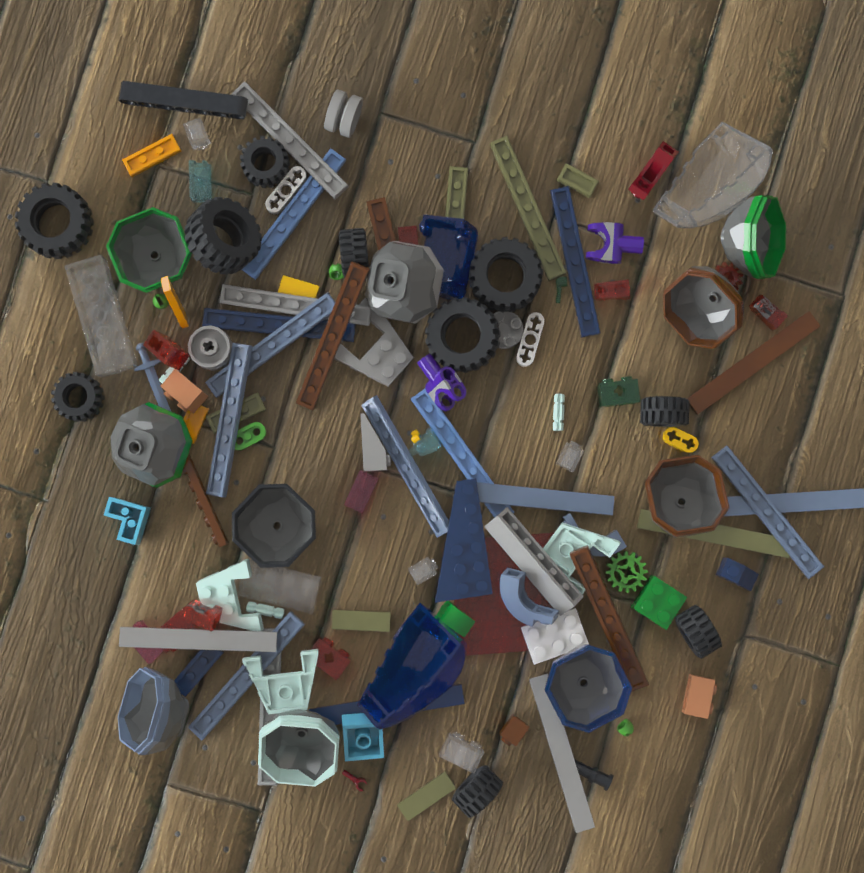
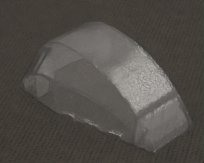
M721 122L693 151L692 159L684 164L682 167L683 172L679 177L674 178L672 188L669 191H665L654 207L653 212L677 228L701 227L722 219L748 199L763 182L771 165L772 148Z

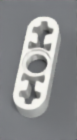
M293 167L267 198L265 205L269 213L279 214L305 183L307 175L302 167ZM296 172L298 174L302 172V178H297L294 181V184L296 185V187H294L291 183L295 179L294 173ZM283 186L291 187L292 191L289 195L281 193ZM279 194V196L282 199H284V201L282 202V200L280 199L277 203L279 207H274L273 209H271L272 206L270 203H275L278 200V196L276 195Z
M532 313L527 318L516 356L517 363L522 367L531 365L534 360L544 325V317L540 313ZM538 317V321L541 322L535 328V331H539L538 334L534 331H527V328L532 329L533 322L530 319ZM529 334L533 335L536 339L533 345H528L525 342V337ZM522 346L534 349L533 352L529 350L528 357L530 360H527L526 363H523L522 358H520V355L523 356L526 350L522 349Z

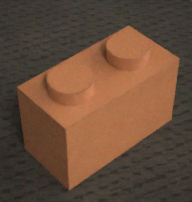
M176 369L160 386L165 390L164 395L172 401L176 399L179 402L177 406L184 412L189 410L194 414L208 397L206 393Z
M689 674L681 712L708 719L709 714L711 715L713 711L712 696L717 691L715 680Z

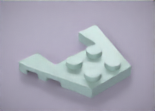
M562 522L543 549L579 592L583 594L585 591L583 584L571 576L576 568L569 553L588 545L589 549L594 546L610 558L621 542Z
M249 559L209 575L196 583L201 605L204 606L202 609H208L203 614L204 619L251 631L264 630L261 613H241L234 579H245L252 576Z
M319 649L300 652L303 671L263 675L261 655L243 657V664L246 666L268 714L308 709Z

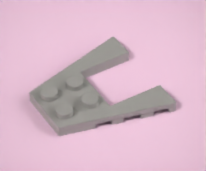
M366 297L359 304L363 306H370ZM372 310L370 322L383 333L381 338L361 360L340 344L334 360L342 362L350 368L389 387L414 357L385 317L378 316Z

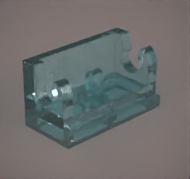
M189 160V196L193 203L205 202L212 198L211 164H208L205 160H202V163Z

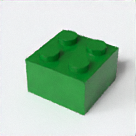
M651 575L631 605V608L659 627L667 630L687 597L656 576Z

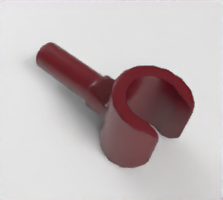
M346 770L342 772L344 776L355 783L357 790L364 791L358 784L360 782L367 784L365 778H357Z

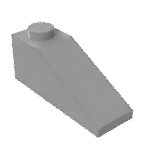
M360 413L364 472L387 471V466H391L390 455L386 454L385 448L366 415Z

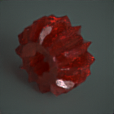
M723 262L721 266H715V270L721 275H728L729 282L736 290L739 289L738 285L743 284V281L739 279L743 277V273H737L739 269L737 267L734 269L732 262L729 266L726 262Z

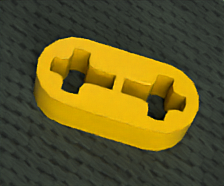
M670 427L663 432L664 442L683 452L691 453L698 448L697 438L678 428ZM674 431V435L680 439H672L670 441L667 433ZM691 439L694 447L687 449V445L682 440L689 441Z

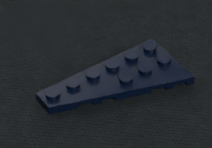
M476 478L456 481L435 603L493 594Z

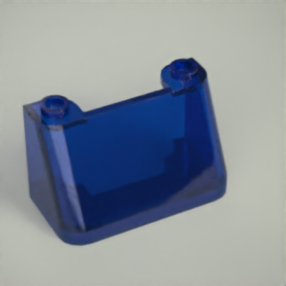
M423 215L419 228L422 235L426 237L424 246L431 248L444 269L439 297L462 299L466 293L470 265L477 244V228L465 219Z

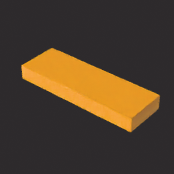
M170 134L122 159L133 178L182 151L173 134Z
M168 276L162 277L163 292L182 328L189 327L186 312Z

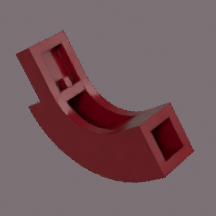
M663 141L628 190L636 198L644 200L676 157L678 151Z

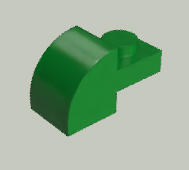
M446 601L436 615L444 624L463 637L467 635L476 622L450 601Z

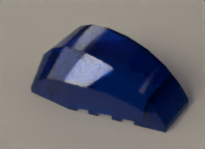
M421 603L418 604L396 632L391 649L388 648L384 654L386 658L381 667L378 666L375 671L376 677L372 683L369 682L357 704L379 730L395 726L426 709L454 685L464 666L467 656V643L454 630L444 624L436 614Z

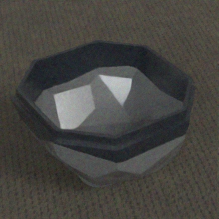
M259 484L232 512V541L260 568L289 567L316 539L315 510L288 484ZM276 522H279L281 525L278 530L274 528Z

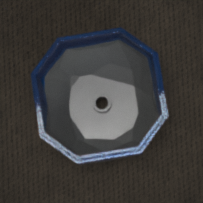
M584 644L553 661L544 690L562 725L590 733L624 715L632 686L614 652ZM585 679L586 684L580 685V681Z

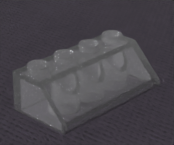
M249 559L252 576L240 579L238 596L309 614L314 613L322 576L285 567L260 568L252 559Z

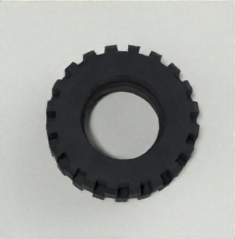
M53 182L52 185L43 183L41 185L42 188L37 186L31 188L33 192L30 194L26 192L24 194L25 200L23 202L19 201L17 206L20 210L15 212V218L18 219V222H15V226L19 230L18 235L20 239L30 249L49 259L52 257L62 259V256L69 258L72 256V252H80L82 250L80 246L82 244L87 245L89 241L86 238L88 235L92 236L93 232L90 227L94 225V219L91 218L92 211L88 207V203L67 185L61 186L59 183ZM56 205L65 206L70 211L71 217L68 228L56 237L49 238L42 235L39 229V221L44 211Z
M215 197L214 199L206 200L188 218L187 225L185 226V240L189 244L188 249L190 253L194 254L193 258L196 261L199 260L202 263L201 266L206 269L210 268V271L214 273L220 272V274L227 275L228 273L234 274L242 270L258 255V251L261 249L262 235L259 233L260 226L256 224L254 215H251L249 213L250 210L246 207H242L241 203L238 201L233 202L230 198ZM213 225L223 229L230 236L233 246L224 243L217 236Z
M502 237L501 240L495 238L489 244L485 243L476 252L471 262L469 283L473 290L472 293L479 299L481 304L486 305L491 311L494 309L504 313V311L515 312L517 309L521 310L533 301L541 286L543 276L541 260L537 258L536 251L528 247L529 244L518 242L519 239L513 238V240H509L508 237ZM511 259L521 266L524 278L518 289L513 292H501L491 286L488 280V270L496 260Z
M462 297V299L453 298L450 302H443L439 309L436 308L433 311L434 315L432 318L429 317L427 321L429 323L428 328H425V334H427L425 341L429 347L430 354L439 364L444 367H451L455 372L468 373L472 370H479L483 365L486 366L489 363L488 361L494 358L496 355L495 351L500 345L499 337H501L498 321L493 313L479 301ZM462 317L474 320L481 331L478 345L467 353L453 351L448 346L445 338L449 325L454 320Z

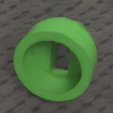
M337 263V265L332 264L330 266L329 277L331 279L340 280L344 277L341 264Z
M157 294L153 298V304L158 309H165L169 305L164 294ZM158 297H160L161 301L163 302V305L161 306L157 300Z
M625 719L617 726V731L623 736H629L633 733L634 726L628 719Z

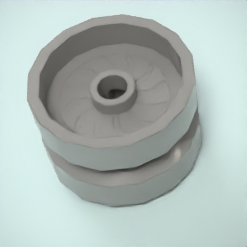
M337 89L328 106L324 129L334 133L339 128L340 135L351 138L359 121L363 98L352 95L348 100L347 92Z
M211 325L202 326L190 336L188 342L189 355L203 369L211 371L220 370L229 363L232 341L220 328ZM210 346H213L214 349H213V350H209V347H210Z

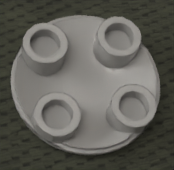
M495 312L493 315L498 321L501 333L499 348L507 349L515 346L523 336L524 328L521 319L513 312Z

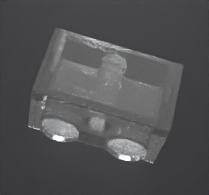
M457 732L453 734L448 733L439 752V757L474 774L484 754V749L481 748V744L473 740L471 743L464 740V736Z

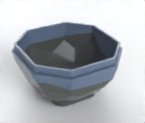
M144 667L139 668L127 682L117 717L119 740L139 755H149L166 750L183 731L189 702L182 696L173 679L154 669Z

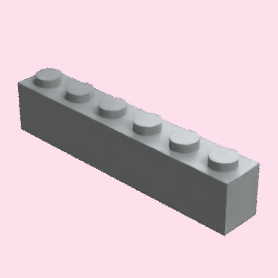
M508 507L484 526L523 572H526L527 578L554 609L559 610L560 616L573 608L584 597Z

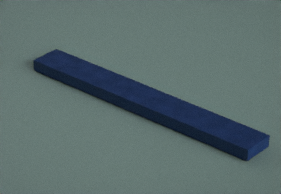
M568 186L550 190L581 338L600 334V328L570 188Z
M204 308L202 326L211 325L222 330L271 334L293 317ZM323 320L301 337L321 339L328 320ZM348 323L342 338L343 342L354 343L356 324Z
M462 684L310 708L309 711L316 712L333 721L335 725L342 724V715L381 712L382 718L462 705L465 702Z

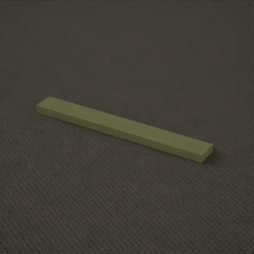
M508 136L490 142V147L537 256L541 260V265L548 281L565 275L566 270Z
M640 509L637 528L668 534L652 521L649 510ZM718 525L712 532L685 537L789 558L788 553L776 538L769 534Z

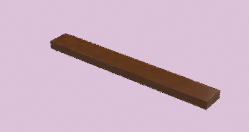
M353 261L351 262L296 404L314 410L370 268Z
M808 311L688 397L691 408L698 415L820 327V324L811 312Z
M588 545L571 551L569 553L612 651L616 655L617 662L630 691L649 686L648 679Z

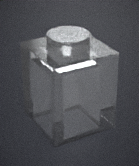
M201 117L183 124L193 150H203L211 144Z
M573 441L570 443L566 442L555 464L570 472H574L584 450L580 449L581 445Z
M426 557L409 567L408 570L416 584L419 585L436 575V570L439 567L433 558L430 560Z

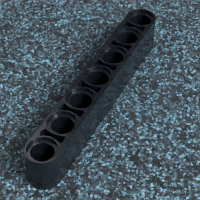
M130 81L121 82L118 99L119 102L127 105L241 120L246 118L248 99L242 96Z

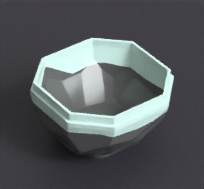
M298 709L282 712L262 726L259 732L258 765L276 783L315 787L337 772L339 732L333 721L316 712Z

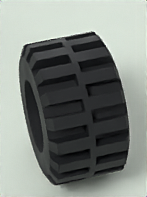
M260 136V140H257L255 137L252 143L248 141L246 143L247 148L243 147V155H240V165L250 183L253 182L255 186L258 187L260 185L262 188H266V186L273 188V184L276 183L279 185L280 180L284 179L286 173L289 172L290 166L289 157L284 146L277 139L274 141L269 136L268 139ZM263 154H271L276 158V162L270 170L259 171L254 166L256 159Z
M364 228L340 230L339 245L343 276L346 277L352 261L369 268L366 231Z
M79 372L65 374L66 377L61 376L59 378L60 382H55L54 387H56L55 391L52 390L51 392L54 395L51 401L55 403L53 407L59 411L58 414L76 422H85L87 419H93L94 414L98 415L100 413L99 408H103L104 405L102 400H105V396L102 395V392H104L103 388L99 386L100 383L93 377ZM82 386L87 391V400L83 406L73 408L69 402V395L74 388Z
M645 397L641 399L640 423L645 426L654 427L686 426L689 424L690 401L682 397Z
M694 605L675 616V622L681 635L697 657L702 659L722 647V641L716 628L699 606Z
M487 765L481 766L458 787L453 794L452 801L468 818L479 814L492 802L500 792L503 781Z

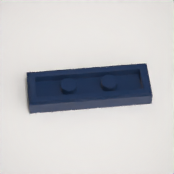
M200 650L174 681L184 697L191 692L222 656L223 650Z

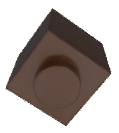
M512 714L499 732L502 736L501 740L508 746H511V744L517 746L530 727L516 715Z

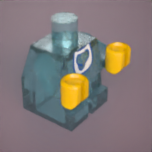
M431 427L426 429L424 435H421L417 429L411 432L413 436L411 440L414 446L409 449L411 456L417 453L420 456H424L441 448V442Z

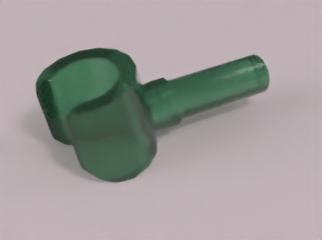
M558 277L556 279V303L561 301L562 287H567V277Z

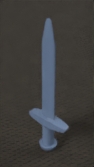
M139 343L136 346V351H139L143 364L136 367L134 371L145 370L158 406L171 411L154 368L162 360L150 361L146 351V344Z

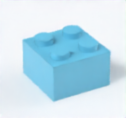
M381 712L342 715L345 761L384 758Z

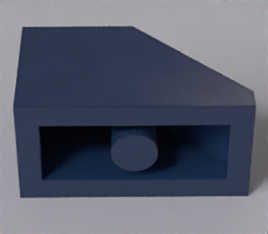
M724 557L716 572L717 576L748 591H752L759 575L750 568Z

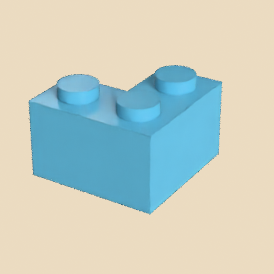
M109 497L104 516L122 521L116 540L140 545L151 508L119 498Z

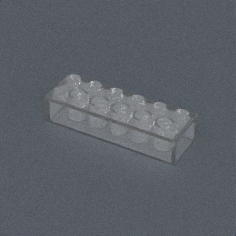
M102 255L65 265L64 267L96 376L104 378L138 367L107 259Z

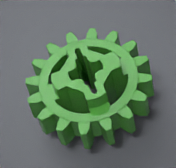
M624 551L623 556L618 552L616 553V559L610 557L612 564H606V566L610 567V570L605 571L606 574H610V577L606 580L613 581L611 587L618 586L617 591L619 592L623 588L625 593H629V588L635 592L637 585L639 587L643 586L641 580H647L643 576L644 573H648V570H643L646 563H640L642 557L638 556L635 558V552H632L630 556H628L627 551ZM627 559L624 564L617 565L620 560ZM635 563H636L637 566H638L639 573L635 571V568H634V564H635ZM627 567H629L628 571H630L634 575H626L624 577L625 573L619 570V568L627 569ZM614 571L617 572L619 576L618 581L614 576ZM636 579L632 584L626 585L628 580Z

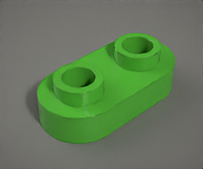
M253 422L239 429L237 439L243 438V443L237 444L236 439L235 450L241 451L262 441L266 436L265 426L259 422ZM255 429L260 430V434L258 436L254 435Z

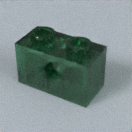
M632 376L622 377L621 381L613 382V378L603 379L602 383L597 385L600 408L641 402L638 379H632ZM617 387H619V390H623L620 396H618V393H614Z

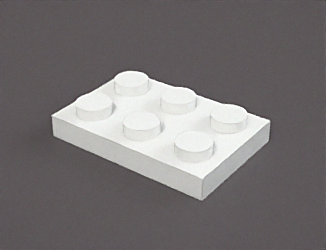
M576 608L568 610L561 616L558 614V618L552 625L541 624L537 621L533 627L529 625L520 627L534 665L563 655L584 644L589 645Z

